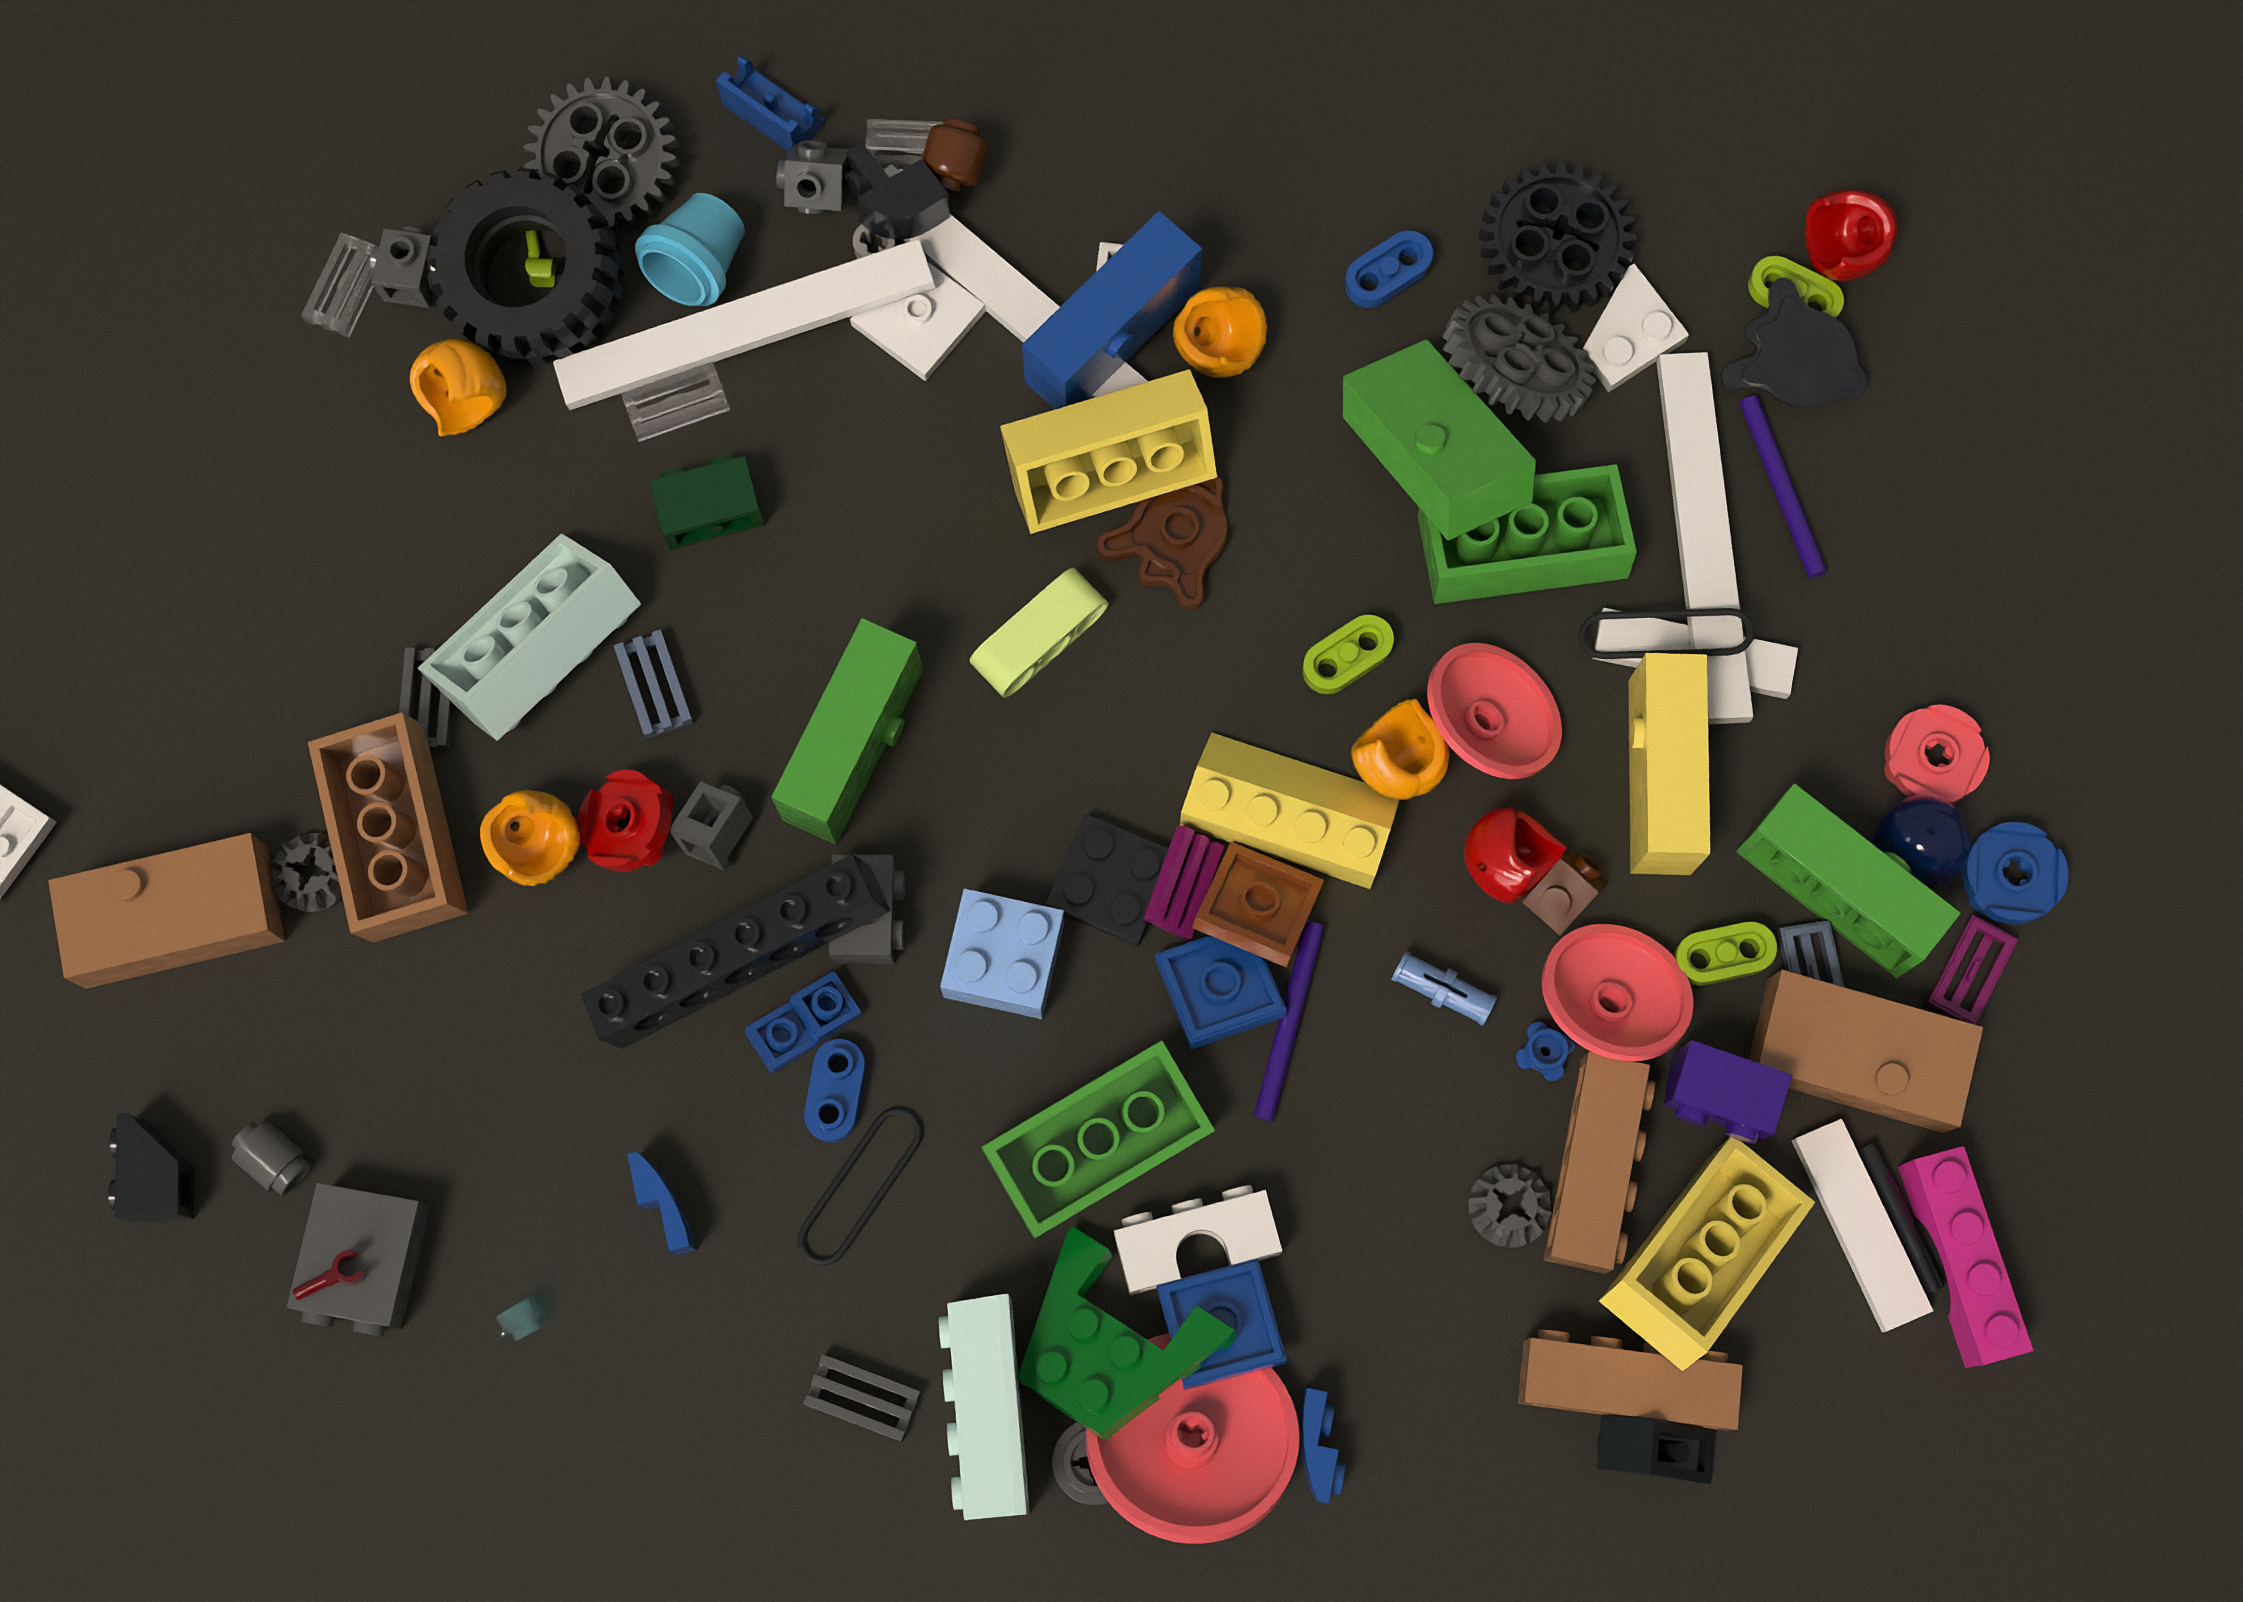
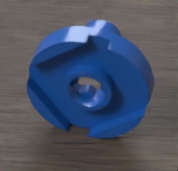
M2022 822L2002 823L1981 834L1971 843L1962 863V882L1968 894L1970 906L1977 913L1985 914L1997 922L2011 925L2030 923L2044 916L2061 900L2067 889L2069 878L2068 865L2061 849H2055L2052 842L2045 838L2048 834L2040 828ZM2010 861L2017 862L2018 870L2027 874V879L2020 880L2017 886L2010 884L2009 879L2003 875V869L2009 867Z

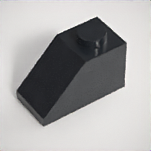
M1601 1415L1600 1432L1597 1437V1469L1711 1484L1715 1431L1656 1419Z

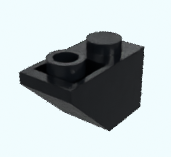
M128 1113L117 1114V1128L111 1130L109 1138L110 1153L116 1159L115 1179L111 1180L108 1188V1201L111 1210L115 1211L114 1218L130 1223L194 1219L195 1168L144 1119Z

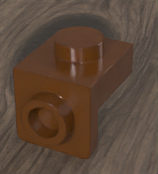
M1570 850L1560 858L1522 903L1561 936L1591 901L1605 888L1608 882L1601 876L1603 870L1595 860L1584 853L1577 855L1574 851Z

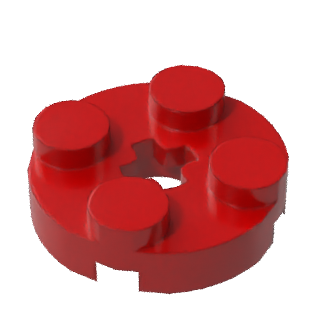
M619 770L612 772L604 777L609 782L604 784L599 791L591 789L582 802L577 818L580 844L586 846L590 855L587 857L593 863L615 872L633 871L642 865L652 866L659 861L663 854V844L671 826L673 796L667 789L661 787L656 780L638 771ZM630 810V821L626 828L618 827L619 819L627 817Z

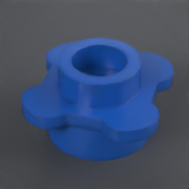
M1542 1022L1532 1023L1527 1028L1528 1039L1524 1048L1516 1053V1063L1524 1070L1532 1068L1543 1073L1547 1081H1557L1564 1074L1562 1065L1567 1055L1574 1051L1575 1042L1567 1034L1547 1029V1026ZM1542 1047H1547L1550 1050L1548 1056L1541 1054L1540 1050Z

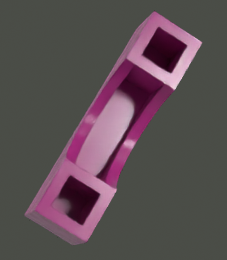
M1964 1146L1914 1159L1898 1166L1914 1216L1923 1223L1931 1235L1945 1269L1951 1301L1948 1318L1965 1368L1982 1366L2032 1352L2033 1348Z

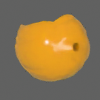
M1225 286L1209 287L1197 292L1188 299L1184 309L1175 319L1173 339L1183 359L1203 375L1214 378L1232 377L1242 374L1245 370H1249L1259 358L1266 344L1267 318L1260 302L1246 289Z
M452 338L431 344L418 355L410 370L411 389L420 405L436 420L440 437L466 433L469 429H475L501 407L506 397L505 379L495 359L486 349L472 341Z
M1407 699L1393 706L1375 721L1371 727L1367 728L1351 748L1354 766L1363 781L1379 794L1397 800H1408L1433 790L1444 778L1449 763L1448 744L1439 733L1433 718L1422 708L1417 699Z
M520 790L506 795L498 805L489 810L484 816L480 827V840L486 857L496 870L522 886H537L538 884H545L549 880H553L573 861L574 855L580 846V833L576 819L563 801L546 792ZM516 822V825L511 828V824Z

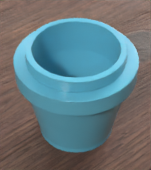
M706 193L693 194L689 200L664 221L647 227L635 244V253L639 267L646 279L659 292L671 300L688 306L711 305L719 298L726 287L725 275L745 235V227L738 214L721 199Z

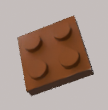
M1231 842L1195 917L1192 928L1287 968L1324 880Z

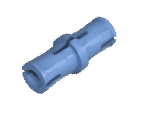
M1405 951L1391 979L1431 998L1432 1005L1440 1008L1443 1004L1477 1021L1482 1026L1497 999V996L1490 995L1456 978L1457 972L1449 968L1447 972H1444L1418 959Z

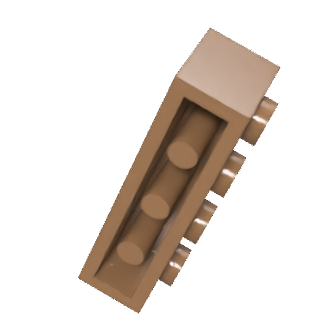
M1588 1052L1581 1059L1544 1261L1603 1274L1612 1271L1614 1263L1622 1264L1628 1241V1234L1620 1232L1624 1211L1629 1213L1632 1211L1637 1191V1182L1630 1181L1633 1160L1640 1162L1646 1141V1131L1639 1130L1642 1110H1650L1655 1091V1081L1648 1079L1650 1065L1634 1061L1614 1060L1593 1052Z
M1538 1330V1339L1528 1338L1523 1340L1518 1404L1600 1415L1656 1419L1692 1427L1723 1431L1738 1430L1743 1365L1727 1363V1353L1708 1351L1682 1371L1649 1343H1643V1352L1623 1350V1340L1591 1336L1590 1345L1569 1343L1570 1333L1553 1330Z

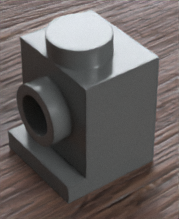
M700 781L671 825L669 832L686 855L726 871L730 865V861L727 858L754 817L745 805L747 799L740 792L727 785H722L718 789Z

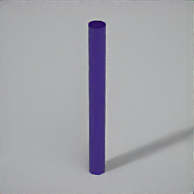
M1757 395L1746 397L1739 402L1807 577L1808 579L1820 577L1827 573L1826 567Z
M1307 921L1301 935L1283 1002L1287 1010L1286 1017L1278 1021L1253 1117L1260 1120L1273 1122L1325 928L1318 923Z

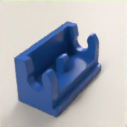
M739 56L737 59L739 70L734 78L723 71L716 80L723 106L788 152L792 144L798 145L801 141L811 140L825 124V119L820 116L818 108L810 103L803 104L755 70L752 62L744 56Z

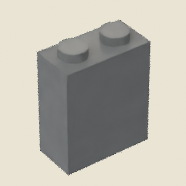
M316 1183L286 1308L302 1311L301 1322L332 1328L335 1318L354 1321L353 1332L384 1337L386 1327L402 1330L431 1206L415 1200ZM352 1250L359 1254L355 1259L346 1261L341 1267V1274L347 1277L353 1276L361 1270L366 1271L363 1281L358 1285L348 1286L339 1282L299 1301L295 1298L293 1289L332 1269L333 1260L339 1253Z

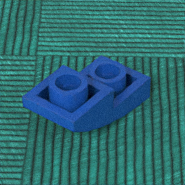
M833 971L791 995L788 1003L748 1025L744 1033L772 1075L833 1036L859 1017L862 1012L836 972Z
M1306 1388L1303 1390L1300 1417L1303 1464L1315 1502L1329 1504L1331 1493L1336 1495L1341 1493L1346 1464L1337 1461L1339 1450L1318 1446L1319 1436L1329 1437L1333 1421L1334 1406L1325 1404L1327 1392Z

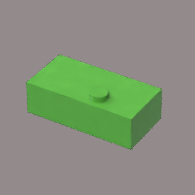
M1426 339L1344 375L1343 418L1447 541L1531 503L1533 499L1536 460L1477 394L1472 392L1468 384L1458 378L1459 374Z
M1617 464L1535 475L1531 503L1447 541L1420 508L1418 510L1417 518L1434 604L1628 579L1637 554Z
M861 618L771 797L783 821L837 845L886 745L893 747L903 730L905 720L900 717L923 672L917 642Z
M1795 783L1770 808L1736 850L1740 856L1823 921L1830 920L1831 927L1895 978L1900 977L1924 961L1961 914L1909 873L1911 869L1903 859L1891 852L1883 853Z
M1159 1041L983 1145L981 1149L1032 1237L1036 1238L1215 1130L1163 1041Z

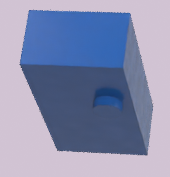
M1158 211L1022 344L1025 383L1054 409L1088 400L1200 289L1202 248Z

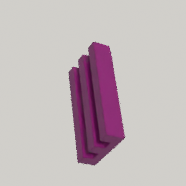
M1187 826L1176 827L1143 920L1181 939L1192 938L1195 930L1192 928L1195 917L1209 890L1224 848L1223 845L1217 842H1210L1209 838L1202 834H1195V830ZM1189 845H1191L1192 847L1188 855L1185 867L1183 869V872L1180 873L1187 850L1189 848ZM1174 891L1175 894L1171 906L1169 908L1167 917L1165 918L1164 914L1166 912L1172 892Z
M1974 915L1970 916L1964 924L1924 1005L1931 1009L1937 1008L1946 1017L1976 1025L2018 939ZM1976 931L1983 935L1948 1001L1943 996ZM1993 940L2001 943L1968 1010H1965L1960 1005Z

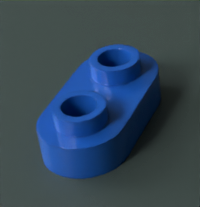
M1402 231L1357 258L1350 264L1346 273L1345 291L1348 298L1358 306L1374 308L1382 305L1422 279L1428 273L1433 258V248L1430 241L1419 232ZM1410 256L1416 263L1407 266L1402 264L1399 258ZM1363 281H1371L1377 288L1368 291L1363 289L1360 284Z
M834 1039L826 1042L818 1049L813 1061L804 1110V1120L811 1134L818 1140L826 1143H836L846 1139L853 1132L857 1123L866 1073V1061L861 1050L851 1041ZM836 1056H844L848 1059V1066L841 1073H834L830 1070V1062ZM828 1106H834L839 1110L838 1119L831 1124L821 1121V1112Z

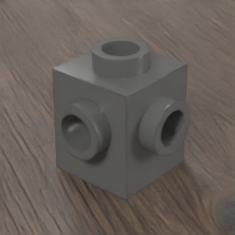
M817 140L801 141L798 145L792 144L785 160H779L777 166L776 183L778 189H784V206L797 207L799 212L805 214H821L826 210L842 211L849 191V186L845 179V174L848 172L846 152L849 149L829 148L826 143Z
M402 227L400 231L383 229L380 245L373 247L370 258V268L373 273L371 282L383 301L430 308L434 292L430 290L427 275L435 271V269L426 262L427 248L430 245H437L432 236L425 231L414 227Z

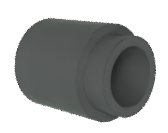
M268 1120L259 1125L254 1122L249 1123L236 1135L231 1143L235 1148L231 1160L268 1192L275 1190L282 1197L290 1193L311 1169V1164L304 1159L305 1152Z

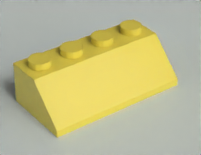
M1211 732L1181 811L1180 826H1187L1195 830V832L1229 843L1234 842L1250 850L1370 889L1380 864L1399 800L1379 794L1365 782Z

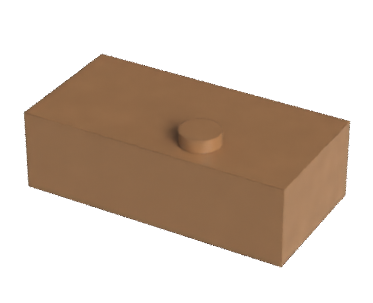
M401 712L309 741V751L350 933L375 943L468 914L430 747L425 736L423 724Z
M247 833L48 880L64 979L87 989L285 942L277 894L270 883L272 867L268 846L252 833Z
M1781 970L1767 979L1748 1060L1793 1075L1789 1085L1791 1090L1944 1133L1961 1127L1983 1027Z

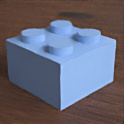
M964 889L940 985L943 997L1043 1019L1065 924L1064 910Z

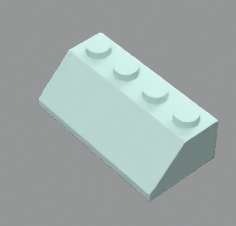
M561 533L422 663L418 669L475 725L498 741L506 732L514 729L521 721V718L542 698L551 694L557 684L579 663L585 661L592 654L593 649L613 630L621 627L627 621L629 615L641 603L611 564Z
M1001 1294L947 1303L948 1316L939 1317L941 1348H951L952 1369L943 1370L945 1402L955 1401L956 1423H947L949 1455H959L961 1475L960 1477H951L954 1510L963 1509L964 1520L1030 1514L1020 1388L1017 1378L1018 1364L1012 1300L1009 1294Z

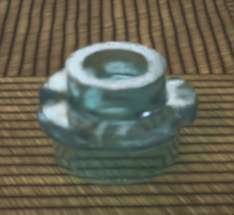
M534 1296L512 1306L496 1317L503 1329L499 1335L506 1337L511 1333L516 1342L527 1337L544 1326L539 1317L546 1313V1308H540Z

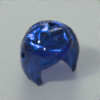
M1915 795L1898 801L1894 807L1890 808L1881 817L1874 832L1875 846L1883 853L1891 852L1903 859L1911 869L1909 873L1929 889H1936L1939 885L1945 884L1961 870L1970 852L1969 834L1960 820V812L1946 800L1929 795ZM1927 829H1934L1936 834H1928Z

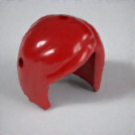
M1842 189L1819 196L1809 204V209L1806 211L1805 246L1812 266L1822 276L1834 281L1858 279L1876 271L1891 256L1893 244L1898 233L1897 217L1892 207L1880 196L1864 190Z
M1512 807L1496 808L1485 813L1470 829L1464 843V858L1469 874L1483 892L1497 901L1513 904L1536 887L1560 860L1567 846L1556 839L1530 815L1516 811Z

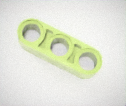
M1070 568L1057 577L984 641L971 656L970 663L1003 698H1007L1018 691L1092 626L1105 612L1109 603L1075 568Z

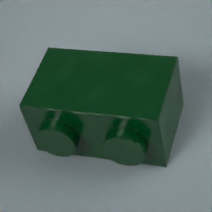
M733 455L719 456L710 460L707 466L692 470L686 468L670 469L663 472L660 478L649 481L662 534L670 551L765 526L752 475L745 456L737 458Z

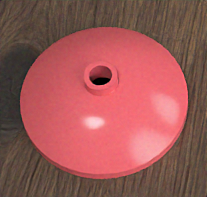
M1468 643L1449 650L1433 667L1427 686V698L1432 718L1445 742L1465 762L1492 776L1505 779H1522L1540 772L1554 759L1562 738L1560 713L1544 681L1523 660L1493 645Z
M1613 924L1584 926L1562 937L1555 944L1545 961L1542 972V991L1550 1014L1559 1027L1572 1040L1595 1054L1620 1061L1652 1059L1673 1048L1680 1041L1691 1022L1694 1006L1693 994L1686 973L1679 968L1677 960L1665 947L1639 931Z

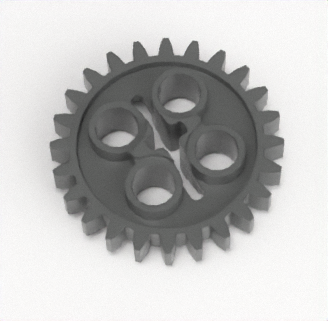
M605 76L601 89H597L593 81L588 77L585 78L584 91L580 93L569 83L567 84L569 98L563 101L558 96L552 94L550 98L555 109L552 112L540 108L537 110V113L545 122L543 126L532 125L528 127V130L537 138V142L525 144L523 149L536 159L524 164V168L534 169L541 178L546 172L560 176L568 186L573 184L584 194L593 184L592 192L585 195L608 221V225L614 233H619L620 219L623 218L633 227H636V212L642 210L650 217L654 215L649 204L652 198L660 202L667 201V198L659 189L661 185L676 184L675 179L667 172V168L680 166L678 158L668 153L680 146L675 136L667 135L675 127L668 117L660 118L665 110L658 101L649 104L651 97L643 88L634 94V88L627 80H624L616 91L615 84L610 77ZM614 117H619V120L616 121L611 127L612 119ZM598 118L597 126L593 131L587 134L579 133L580 126L586 119ZM636 132L642 133L641 141L635 148L623 149V143L627 136ZM607 149L609 150L610 154L608 157L600 156L597 161L594 159L597 153L604 155ZM575 161L581 162L577 175L568 179L563 178V171L568 164ZM625 177L624 186L619 192L614 194L606 193L607 185L613 178Z
M1491 295L1488 302L1481 296H1476L1473 303L1465 300L1460 308H1456L1442 336L1447 340L1443 350L1452 354L1448 362L1449 365L1462 368L1458 376L1460 380H1472L1475 383L1472 389L1473 393L1486 392L1489 394L1488 404L1494 405L1500 401L1505 404V410L1510 415L1515 408L1519 409L1528 421H1530L1534 413L1544 423H1547L1551 416L1559 422L1563 421L1567 414L1573 417L1593 391L1591 387L1596 381L1590 375L1594 370V365L1585 362L1588 352L1574 348L1578 342L1577 337H1565L1562 334L1565 326L1563 324L1551 325L1548 322V313L1545 312L1537 316L1533 314L1531 304L1527 303L1521 309L1517 307L1514 299L1510 297L1505 304H1502L1495 295Z

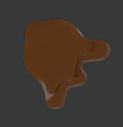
M1217 475V478L1139 501L1132 517L1127 523L1117 529L1102 533L1097 538L1096 550L1098 555L1106 561H1117L1132 557L1139 558L1142 564L1138 570V580L1142 585L1147 587H1168L1173 591L1179 606L1183 609L1190 611L1198 609L1204 601V576L1208 569L1218 561L1226 546L1228 536L1227 519L1222 502L1224 485L1221 478Z

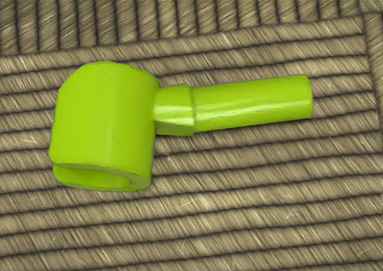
M537 230L526 231L529 258L526 259L525 267L529 275L530 284L534 287H555V259L542 258Z

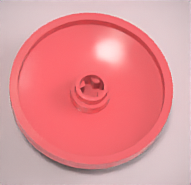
M1167 1333L1148 1339V1341L1161 1349H1165L1170 1342V1338ZM1271 1367L1188 1390L1183 1389L1180 1378L1158 1395L1159 1400L1107 1440L1104 1441L1086 1429V1451L1091 1472L1099 1489L1111 1506L1123 1518L1146 1533L1161 1539L1187 1544H1203L1225 1540L1245 1532L1264 1519L1277 1505L1286 1491L1296 1466L1299 1451V1425L1296 1411L1285 1385Z

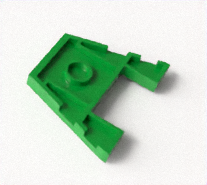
M1071 1226L1066 1234L1017 1378L1023 1386L1105 1441L1157 1402L1159 1394L1180 1378L1184 1377L1187 1379L1202 1367L1200 1365L1201 1362L1220 1348L1224 1351L1235 1342L1238 1336L1234 1329L1196 1305L1165 1349H1161L1096 1307L1083 1297L1113 1256L1108 1248Z

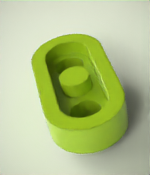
M1781 256L1766 257L1760 260L1754 267L1749 277L1748 289L1750 295L1758 304L1766 308L1769 306L1768 288L1765 286L1766 281L1774 282L1780 278H1787L1795 284L1800 298L1807 305L1810 302H1816L1822 307V312L1828 313L1835 319L1840 314L1844 305V296L1840 287L1832 280Z
M1362 615L1315 644L1307 652L1302 668L1303 677L1307 685L1318 693L1334 694L1382 664L1389 657L1394 643V635L1390 625L1381 617ZM1365 637L1371 638L1375 641L1376 648L1370 651L1364 650L1360 647L1358 641ZM1323 664H1330L1335 668L1336 674L1332 677H1324L1319 673L1318 668Z
M1743 922L1690 934L1678 944L1673 956L1677 960L1679 968L1686 973L1690 984L1703 986L1762 972L1774 961L1777 953V942L1773 933L1766 926L1757 922ZM1740 943H1750L1755 949V957H1744L1739 950ZM1692 953H1700L1705 957L1707 964L1704 969H1698L1692 965L1690 961Z

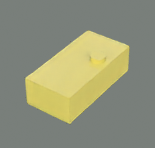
M1190 369L1000 426L1015 494L1030 534L1217 478L1208 411Z
M1645 653L1628 681L1630 874L1691 875L1710 855L1707 655Z
M1729 1137L1707 1157L1599 1302L1680 1370L1684 1371L1709 1351L1813 1207L1815 1201L1743 1142Z

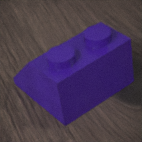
M1691 1040L1672 1054L1664 1105L1677 1109L1675 1117L1698 1126H1705L1707 1120L1726 1126L1725 1134L1746 1143L1756 1144L1757 1138L1766 1139L1775 1134L1793 1075Z

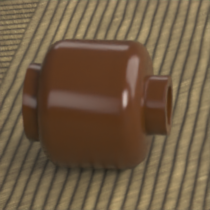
M945 118L943 124L931 127L922 160L947 192L959 194L961 186L971 187L979 182L988 152V143L980 136L981 129L979 127L951 118Z

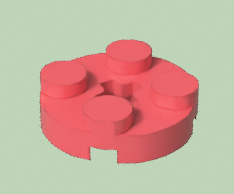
M1931 705L1928 708L1918 709L1905 715L1891 730L1885 745L1884 755L1886 763L1884 771L1888 780L1895 784L1910 799L1925 805L1951 806L1973 792L1983 781L1989 767L1988 746L1985 748L1984 741L1979 734L1982 730L1972 717L1951 706ZM1936 744L1943 746L1942 755L1949 759L1948 765L1940 763L1936 767L1928 762L1929 758L1925 755V748L1932 749Z

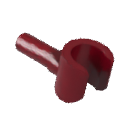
M352 1250L339 1253L333 1260L332 1269L293 1289L295 1298L299 1301L339 1282L348 1286L358 1285L363 1281L366 1271L361 1270L353 1276L347 1277L341 1274V1267L346 1261L355 1259L359 1254Z

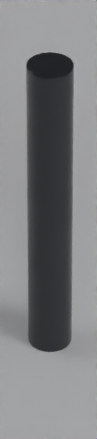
M1875 1142L1857 1150L1925 1294L1945 1287L1877 1143Z

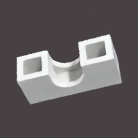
M1252 1185L1241 1186L1222 1192L1223 1201L1203 1206L1202 1199L1198 1198L1173 1205L1172 1211L1174 1215L1153 1220L1152 1212H1145L1122 1219L1123 1228L1114 1230V1237L1130 1296L1156 1289L1157 1285L1181 1279L1176 1261V1252L1180 1244L1193 1235L1203 1234L1215 1238L1223 1246L1229 1266L1254 1259L1261 1261L1279 1256L1282 1253V1248L1266 1190L1254 1193Z

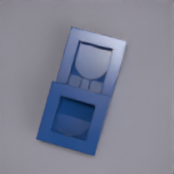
M639 1152L627 1154L637 1205L645 1210L660 1207L669 1252L680 1255L696 1251L694 1237L686 1214L669 1183L658 1169Z

